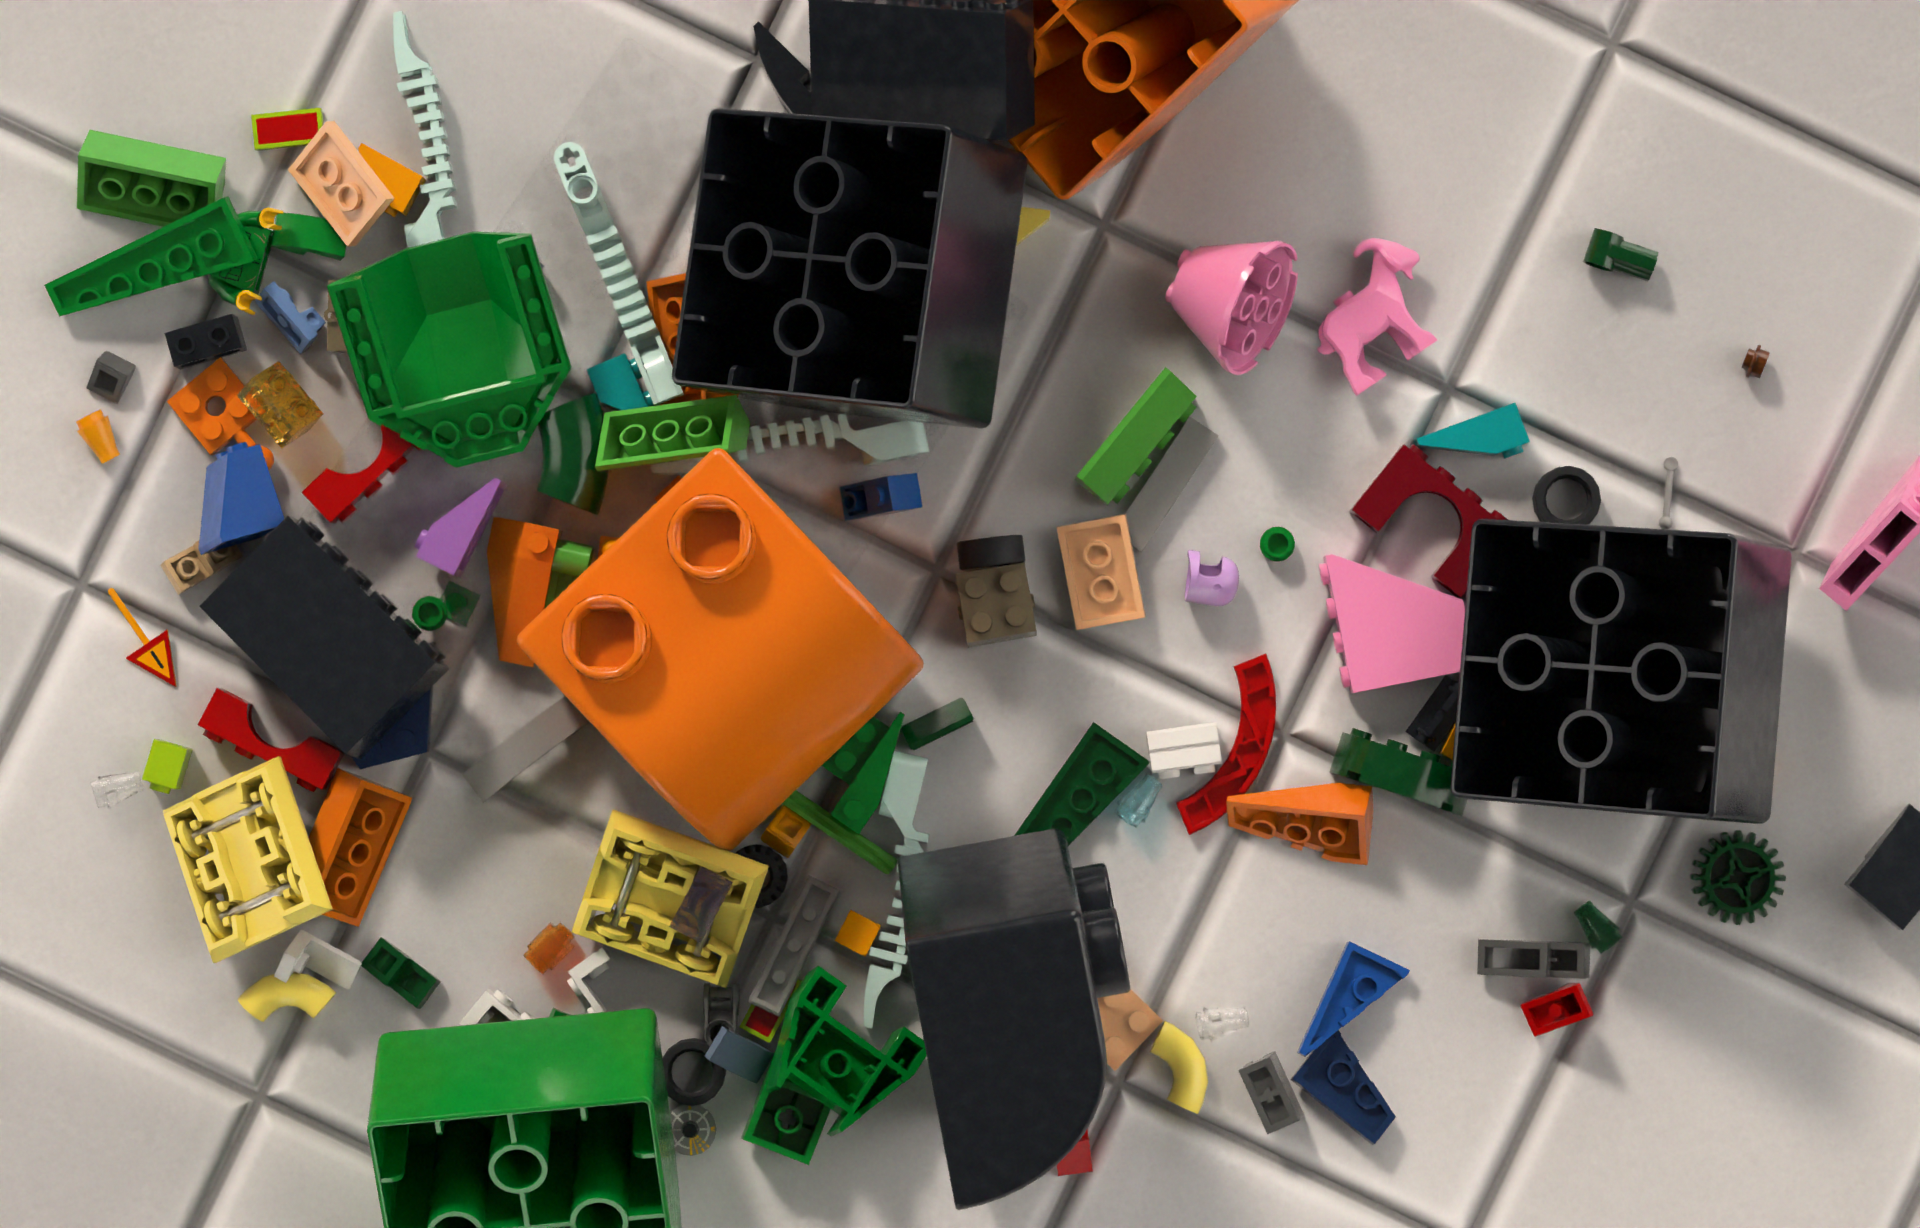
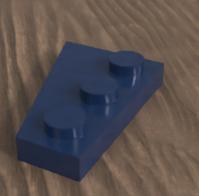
M1339 1030L1326 1039L1317 1049L1313 1050L1290 1079L1372 1145L1376 1144L1396 1117L1373 1081H1370L1359 1064V1060L1354 1052L1349 1049L1341 1037Z

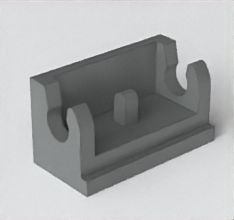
M1275 1051L1265 1055L1260 1060L1249 1062L1238 1070L1267 1135L1298 1122L1303 1117L1304 1113Z

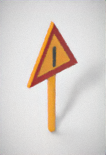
M113 588L108 589V594L144 645L126 657V659L177 687L168 629L149 641Z

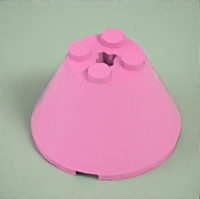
M1282 241L1200 246L1193 251L1186 249L1179 257L1177 264L1179 271L1175 281L1168 287L1165 299L1172 304L1175 312L1224 370L1235 375L1245 374L1258 364V361L1254 359L1262 349L1270 350L1286 321L1293 302L1298 273L1292 271V260L1296 261L1298 259L1296 251L1290 244Z

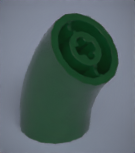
M597 393L574 399L545 412L538 424L543 458L540 480L536 491L595 515L599 514L604 499L609 471H597L595 468L604 418Z

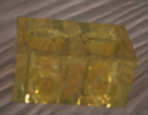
M280 361L251 378L237 395L281 449L307 433L324 414Z

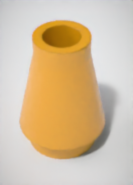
M101 409L76 421L79 427L77 432L97 455L101 464L120 455L108 415L104 416Z

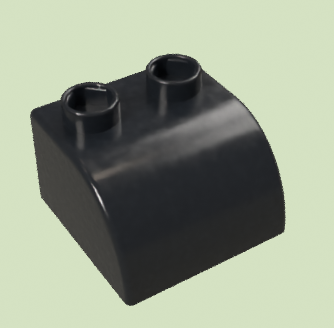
M725 108L712 110L707 123L672 369L673 382L679 386L727 396L737 395L738 398L804 409L969 428H986L992 420L1028 165L1026 156L1019 151L943 124Z
M1478 519L1475 521L1471 532L1450 784L1452 794L1461 799L1753 824L1767 822L1771 815L1791 573L1792 555L1789 548L1784 545L1730 533ZM1506 718V725L1503 727L1501 722Z
M1049 829L898 858L907 955L954 1203L957 1210L984 1205L1023 1189L1050 1171L1075 1147L1085 1134L1102 1099L1106 1082L1107 1054L1097 998L1128 993L1131 989L1107 867L1104 863L1072 868L1065 833L1060 829Z

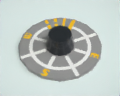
M680 1105L671 1111L675 1151L683 1155L693 1156L701 1154L710 1148L715 1139L717 1128L713 1116L707 1109L701 1105Z

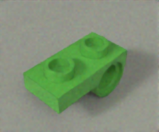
M563 539L558 540L553 558L552 576L545 608L591 565L595 546Z

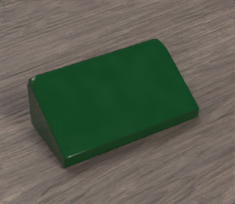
M959 698L904 725L902 732L910 749L914 751L973 722L974 718L965 700Z

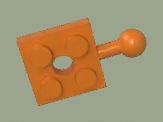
M221 357L167 401L212 456L233 439L238 444L247 442L248 447L257 445L245 429L266 413V410ZM215 397L223 398L226 404L224 412L219 416H212L208 412V403ZM261 446L268 470H270L274 464L273 453L267 447Z

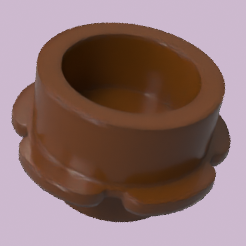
M1758 345L1756 350L1749 348L1741 368L1748 370L1746 373L1748 378L1752 375L1760 379L1770 352L1760 349L1761 345Z

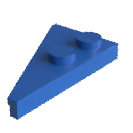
M1350 941L1347 942L1297 1053L1305 1057L1317 1049L1326 1039L1363 1012L1367 1006L1384 995L1398 981L1405 978L1410 970Z

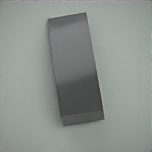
M1478 939L1477 975L1589 978L1590 943Z

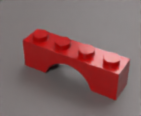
M381 425L382 447L378 457L369 467L352 474L338 473L326 468L301 493L330 523L335 524L339 520L343 524L358 510L354 506L364 496L367 499L374 496L383 486L380 481L389 472L392 475L398 473L408 463L405 457L414 448L418 451L422 449L401 438L397 432Z
M216 688L198 723V726L205 729L204 736L222 744L224 739L235 744L234 751L250 760H253L255 755L266 761L281 756L285 770L298 777L296 784L309 791L315 792L317 787L321 790L328 787L345 754L342 750L315 736H309L305 741L291 748L283 749L272 746L264 741L255 729L252 719L253 704L223 688Z

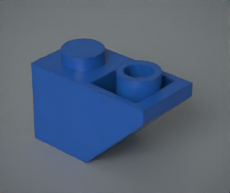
M917 473L885 476L839 487L845 521L899 513L923 507Z

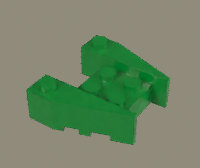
M899 712L890 727L873 716L822 765V767L850 785L830 815L857 834H860L880 804L905 714Z
M817 966L807 972L789 1000L766 1091L772 1093L780 1089L788 1078L839 1115L827 1133L832 1137L843 1132L901 1084L914 1076L927 1055L924 1040L906 1027L893 1031L881 1051H879L831 1017L829 1013L847 985L820 966Z

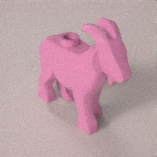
M1377 238L1362 241L1356 247L1353 254L1357 258L1364 251L1372 250L1374 252L1369 284L1356 295H1353L1351 290L1336 299L1333 303L1337 308L1326 315L1318 328V337L1321 345L1317 348V351L1321 354H1332L1336 351L1339 354L1343 363V373L1356 396L1386 376L1383 370L1370 366L1365 360L1364 345L1373 341L1380 334L1387 332L1401 349L1407 361L1437 341L1432 333L1421 329L1410 316L1395 275L1396 272L1402 271L1407 278L1413 280L1412 268L1420 261L1419 254L1396 242Z

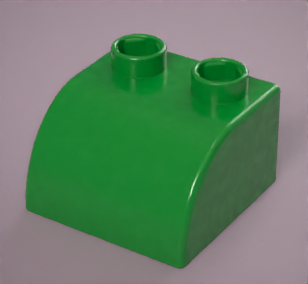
M642 1008L387 1032L379 1038L367 1134L384 1228H682L673 1130L658 1022L653 1010Z

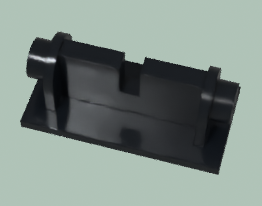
M1445 675L1405 731L1433 752L1456 722L1459 682Z

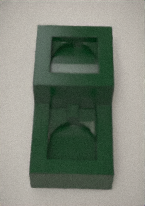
M380 937L362 961L361 966L385 986L391 987L418 1009L422 1008L441 983L437 977L382 937Z

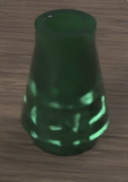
M1591 901L1586 902L1574 912L1592 949L1596 948L1600 954L1610 949L1623 938L1619 933L1620 927L1597 909Z

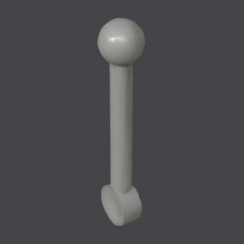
M1674 457L1667 458L1663 464L1667 474L1663 517L1659 520V526L1667 530L1673 524L1670 518L1673 474L1674 470L1678 467V461Z

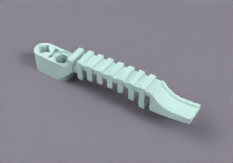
M403 11L393 13V42L398 75L401 74V78L422 74V78L397 83L398 92H401L402 96L421 91L425 92V95L409 98L406 101L411 111L427 108L428 112L413 116L418 127L430 125V130L418 132L420 141H423V144L433 142V147L421 149L422 157L426 161L436 159V164L421 167L423 176H426V179L435 177L436 182L419 185L421 194H424V197L429 196L430 201L417 222L404 225L409 248L444 239L440 216L443 211L457 208L455 198L449 196L456 188L454 181L449 176V174L453 173L452 165L446 158L450 156L449 147L444 144V140L448 139L446 130L441 127V122H445L444 115L438 109V105H442L441 97L435 90V88H439L438 79L433 75L432 67L429 66V63L420 60L414 55L409 43L406 16L403 15Z
M573 142L563 143L555 151V165L586 235L587 242L594 253V259L599 269L601 268L599 270L605 284L608 285L606 288L611 299L614 300L612 303L619 315L618 318L653 404L657 406L675 397H680L684 395L681 386L673 382L672 363L642 290H640L642 289L636 275L633 274L635 271L630 260L627 259L629 256L621 242L622 239L590 162L580 145ZM571 157L575 158L576 165L573 167L569 166L568 159ZM591 187L593 189L592 194L587 199L576 198L577 192L581 188Z
M846 413L837 415L839 424L831 420L827 414L820 416V420L815 421L808 417L803 418L802 423L796 424L794 420L785 421L786 425L778 426L776 422L768 424V428L760 429L759 425L750 427L751 431L748 433L747 442H754L755 452L757 455L766 454L763 439L771 438L773 449L779 450L783 449L780 437L788 436L790 446L793 448L800 446L797 434L805 433L810 448L818 446L815 435L823 433L827 450L836 448L835 441L843 439L862 451L865 466L930 452L924 423L903 420L855 431L849 427ZM747 447L744 450L737 451L739 461H749ZM704 457L650 465L654 475H686Z
M895 750L879 815L894 818L905 837L904 844H897L894 853L906 856L927 852L923 850L919 841L928 843L930 834L916 831L912 824L929 758ZM897 880L895 890L900 891V881ZM894 897L892 907L902 909L901 899ZM891 914L888 915L886 924L901 927L900 933L895 934L881 930L879 940L897 944L896 952L871 946L869 956L894 962L893 969L870 964L864 998V1027L871 1029L874 1023L877 999L881 990L887 983L901 975L902 965H906L908 955L905 954L906 943L903 917Z

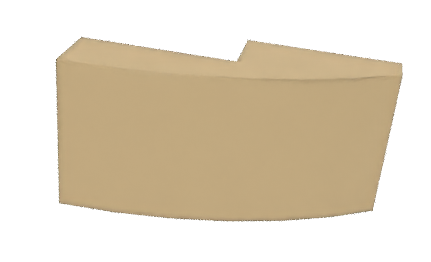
M197 541L188 549L165 560L160 566L179 595L236 562L243 555L237 545L201 555L199 541Z

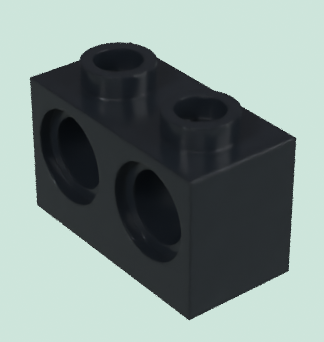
M233 314L164 333L173 365L180 370L213 361L220 357L223 358L247 351L239 319Z

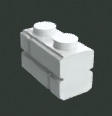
M1216 722L1146 732L1151 773H1159L1160 779L1180 777V770L1194 768V774L1215 772L1214 765L1222 764Z

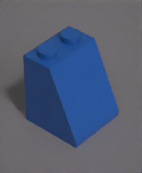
M247 442L230 446L226 448L227 451L217 454V460L207 466L199 539L201 555L265 537L284 520V515L260 444L248 447Z

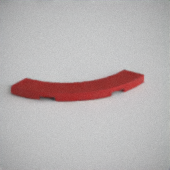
M1266 653L1233 666L1238 680L1241 700L1238 732L1233 747L1218 772L1199 790L1176 802L1188 835L1207 827L1227 813V797L1245 794L1257 778L1266 760L1272 743L1276 716V690L1272 669Z

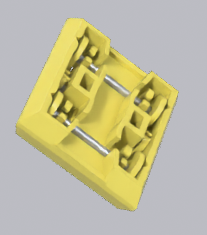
M277 756L250 770L243 771L163 810V815L213 963L220 962L333 910L281 756ZM215 894H223L225 901H219Z
M613 809L571 933L727 988L769 865ZM700 870H708V872H705V873H704V872H699V871H700ZM715 876H720L719 878H716L709 882L696 879V877L709 879ZM727 882H732L712 905L703 936H701L698 918L682 906V903L687 906L689 895L697 888L692 886V884L714 889ZM706 890V892L698 899L695 913L698 916L700 914L702 902L707 898V896L712 891ZM678 910H680L683 914H685V915L689 918L691 930H689V927H688L686 918L683 917V916L678 912ZM596 911L605 912V914L595 916ZM675 917L679 920L680 925L674 919ZM630 922L642 925L640 932L635 931L634 926ZM674 938H678L687 942V944H681L679 946L673 945L672 943ZM712 952H715L716 954L720 955L721 959L717 960V957Z

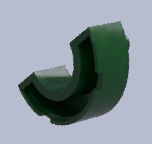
M1352 728L1351 734L1342 732L1329 772L1460 816L1463 815L1468 799L1457 798L1452 794L1450 789L1452 763L1451 766L1441 764L1442 756L1424 750L1421 751L1420 756L1406 752L1408 748L1406 744L1388 739L1386 745L1371 741L1372 734Z

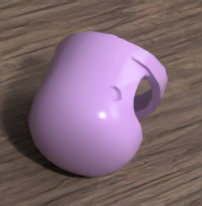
M1188 550L1189 566L1185 587V602L1212 606H1224L1230 603L1236 595L1239 584L1237 565L1231 559L1223 556L1217 565L1201 564L1200 551Z

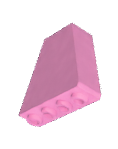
M1920 456L1833 560L1819 589L1846 611L1920 533Z
M1333 554L1323 557L1324 564H1319L1322 584H1329L1331 598L1326 599L1329 619H1336L1338 632L1332 634L1336 653H1343L1345 666L1339 667L1343 688L1349 687L1350 693H1357L1460 672L1465 606L1462 599Z

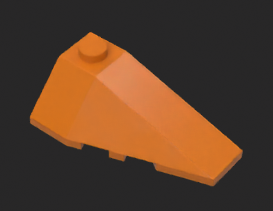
M500 517L493 518L487 546V559L499 661L534 668L535 663L518 646L517 637L545 609L552 576L554 553L557 542L561 539L563 532L560 529Z
M1331 783L1227 797L1228 826L1265 839L1275 836L1292 842L1291 848L1302 851L1303 847L1322 852L1321 858L1332 862L1368 864L1373 821L1372 786Z

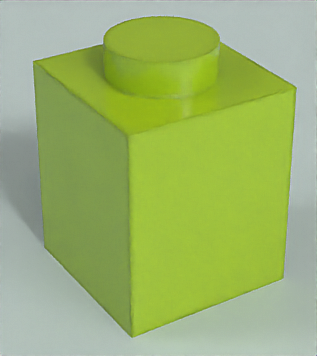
M154 739L142 780L151 782L150 789L170 794L171 788L181 789L193 749L161 739Z

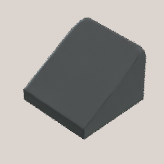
M105 351L96 360L86 388L117 404L135 371L136 365L111 352Z

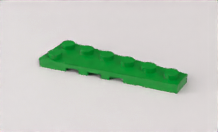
M229 196L44 286L60 317L258 260V257Z

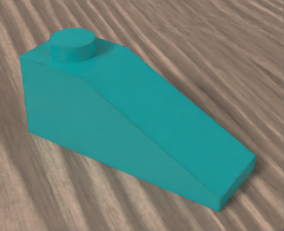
M1516 403L1414 440L1415 446L1420 448L1491 456L1502 453L1504 459L1524 452L1522 445L1530 442Z

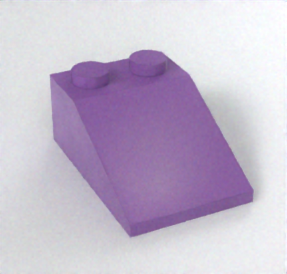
M497 478L492 479L433 523L429 531L423 529L414 548L419 550L416 557L461 578L508 484Z

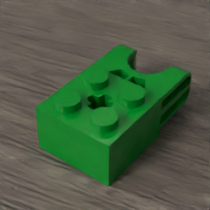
M774 1053L741 1139L809 1165L831 1109L788 1078L780 1089L772 1093L767 1092L766 1087L775 1056ZM787 1109H792V1116L796 1118V1123L794 1126L788 1124L787 1129L782 1128V1121L778 1119L780 1113H786Z

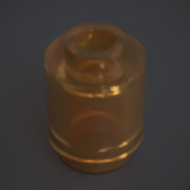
M550 922L527 945L528 950L523 955L532 966L544 974L548 969L553 970L575 947L572 943V939L575 936L561 922L557 926Z

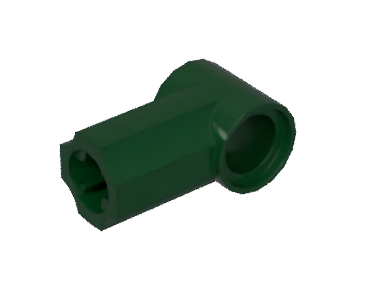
M1594 228L1583 262L1609 272L1615 270L1649 281L1659 252L1624 241L1622 236L1613 232Z

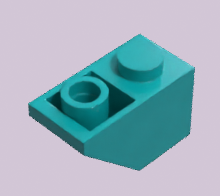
M626 353L586 369L602 404L619 411L654 406L649 392H643L638 382V379L643 377L635 358L629 360Z

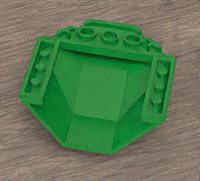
M472 231L406 248L327 285L368 419L379 426L384 425L397 432L401 438L424 451L427 449L442 457L444 462L455 468L524 451L572 367L531 233Z

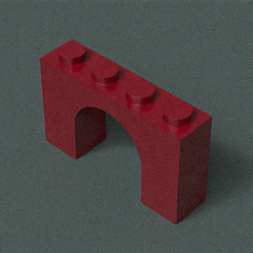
M1403 444L1349 512L1377 533L1401 503L1412 495L1431 493L1447 500L1456 511L1459 519V537L1454 548L1430 577L1455 597L1461 598L1467 591L1471 532L1474 522L1478 519H1508L1496 510L1489 513L1480 505L1483 502L1482 498L1469 488H1466L1463 492L1454 485L1453 482L1456 478L1446 469L1439 466L1436 470L1426 462L1428 455L1417 446L1412 444L1408 448Z

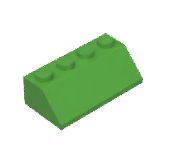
M89 130L78 154L77 209L164 227L222 198L225 186L226 158Z
M1165 367L1077 474L1075 480L1106 506L1112 500L1118 504L1130 490V487L1126 485L1130 477L1134 473L1140 477L1152 463L1148 456L1157 446L1162 450L1175 435L1170 431L1171 427L1178 419L1184 423L1197 408L1192 403L1197 396Z
M737 395L605 412L595 468L597 471L700 458L705 457L715 448L724 449L728 454L744 450L747 446L750 420Z

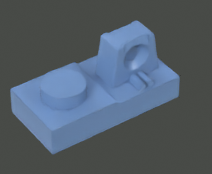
M273 281L260 293L259 296L262 297V301L257 299L255 303L301 355L310 348L318 336L317 333L326 322L313 307L299 313L296 309L297 307L293 304L290 294L286 290L280 289Z

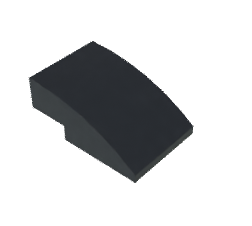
M758 21L753 26L756 43L773 90L788 113L812 115L811 92L805 87L811 80L809 70Z
M1908 804L1864 856L1865 860L1844 884L1899 930H1904L1920 910V812L1911 804Z

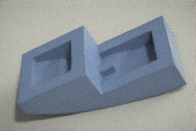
M722 1026L704 1057L718 1066L757 1084L774 1053Z

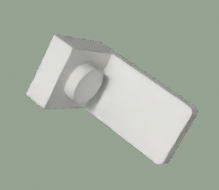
M301 929L284 952L274 977L287 983L294 971L300 974L304 967H307L336 984L350 989L362 963Z
M605 946L567 971L571 976L567 980L571 989L578 998L584 995L590 1003L591 1007L587 1009L588 1013L607 1012L584 978L589 975L593 980L609 969L606 962L612 956Z
M488 989L459 1024L488 1023L495 1015L490 1010L493 1006L511 1021L535 1018L526 1011L522 1015L511 1007L513 1000L501 990L497 989L494 993Z

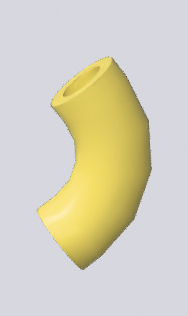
M293 972L287 983L274 977L275 974L262 977L240 995L238 1001L245 1010L262 1022L278 1008L285 1006L298 1007L314 1019L334 997L336 992L309 974Z
M1164 1021L1153 1042L1150 1053L1166 1061L1172 1070L1173 1084L1167 1100L1199 1114L1208 1086L1205 1058L1190 1036L1175 1025Z

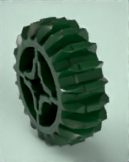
M1741 830L1734 831L1733 841H1731L1727 832L1720 833L1721 845L1714 838L1708 839V843L1713 849L1711 852L1705 848H1699V854L1705 857L1704 862L1699 860L1692 861L1694 867L1701 868L1700 874H1690L1691 880H1701V885L1691 889L1692 893L1700 894L1704 892L1705 896L1699 899L1698 905L1703 907L1711 902L1712 905L1708 909L1707 914L1713 917L1721 910L1720 921L1723 923L1729 920L1731 913L1733 914V923L1735 925L1741 924L1742 914H1745L1748 923H1754L1755 915L1753 911L1756 910L1761 917H1766L1768 913L1763 904L1766 903L1775 908L1778 903L1770 897L1771 894L1783 895L1784 890L1774 886L1775 881L1782 882L1786 880L1785 875H1775V869L1782 868L1784 863L1783 861L1771 862L1770 859L1775 857L1778 851L1772 848L1764 852L1768 845L1767 839L1762 838L1754 845L1756 834L1753 832L1748 833L1745 841H1743ZM1735 848H1743L1752 852L1760 860L1761 865L1745 867L1740 858L1737 857ZM1724 853L1726 857L1724 859L1725 871L1722 875L1711 880L1712 867L1715 861ZM1734 869L1738 872L1752 873L1745 876V881L1741 880L1743 884L1740 887L1738 883L1723 882L1729 880L1731 874L1734 875L1732 873ZM1765 875L1764 885L1760 894L1751 902V883ZM1732 889L1736 898H1739L1741 906L1732 907L1725 904L1716 896L1714 890Z

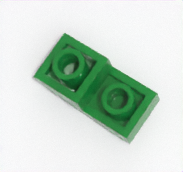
M293 213L276 215L275 225L282 226V229L279 231L273 230L270 247L303 256L310 252L339 261L345 257L347 245L325 218Z

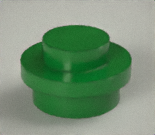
M1272 527L1266 530L1260 539L1261 552L1271 561L1279 562L1286 560L1294 551V537L1283 527Z
M425 596L419 599L412 610L415 624L426 631H435L441 628L448 616L445 603L434 596Z

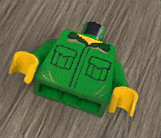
M267 207L262 211H246L237 214L258 260L208 274V284L225 302L237 306L240 310L250 315H255L256 313L250 309L251 302L254 299L262 301V297L258 294L271 251L272 230L279 231L282 229V226L274 224L275 216L283 214V211Z

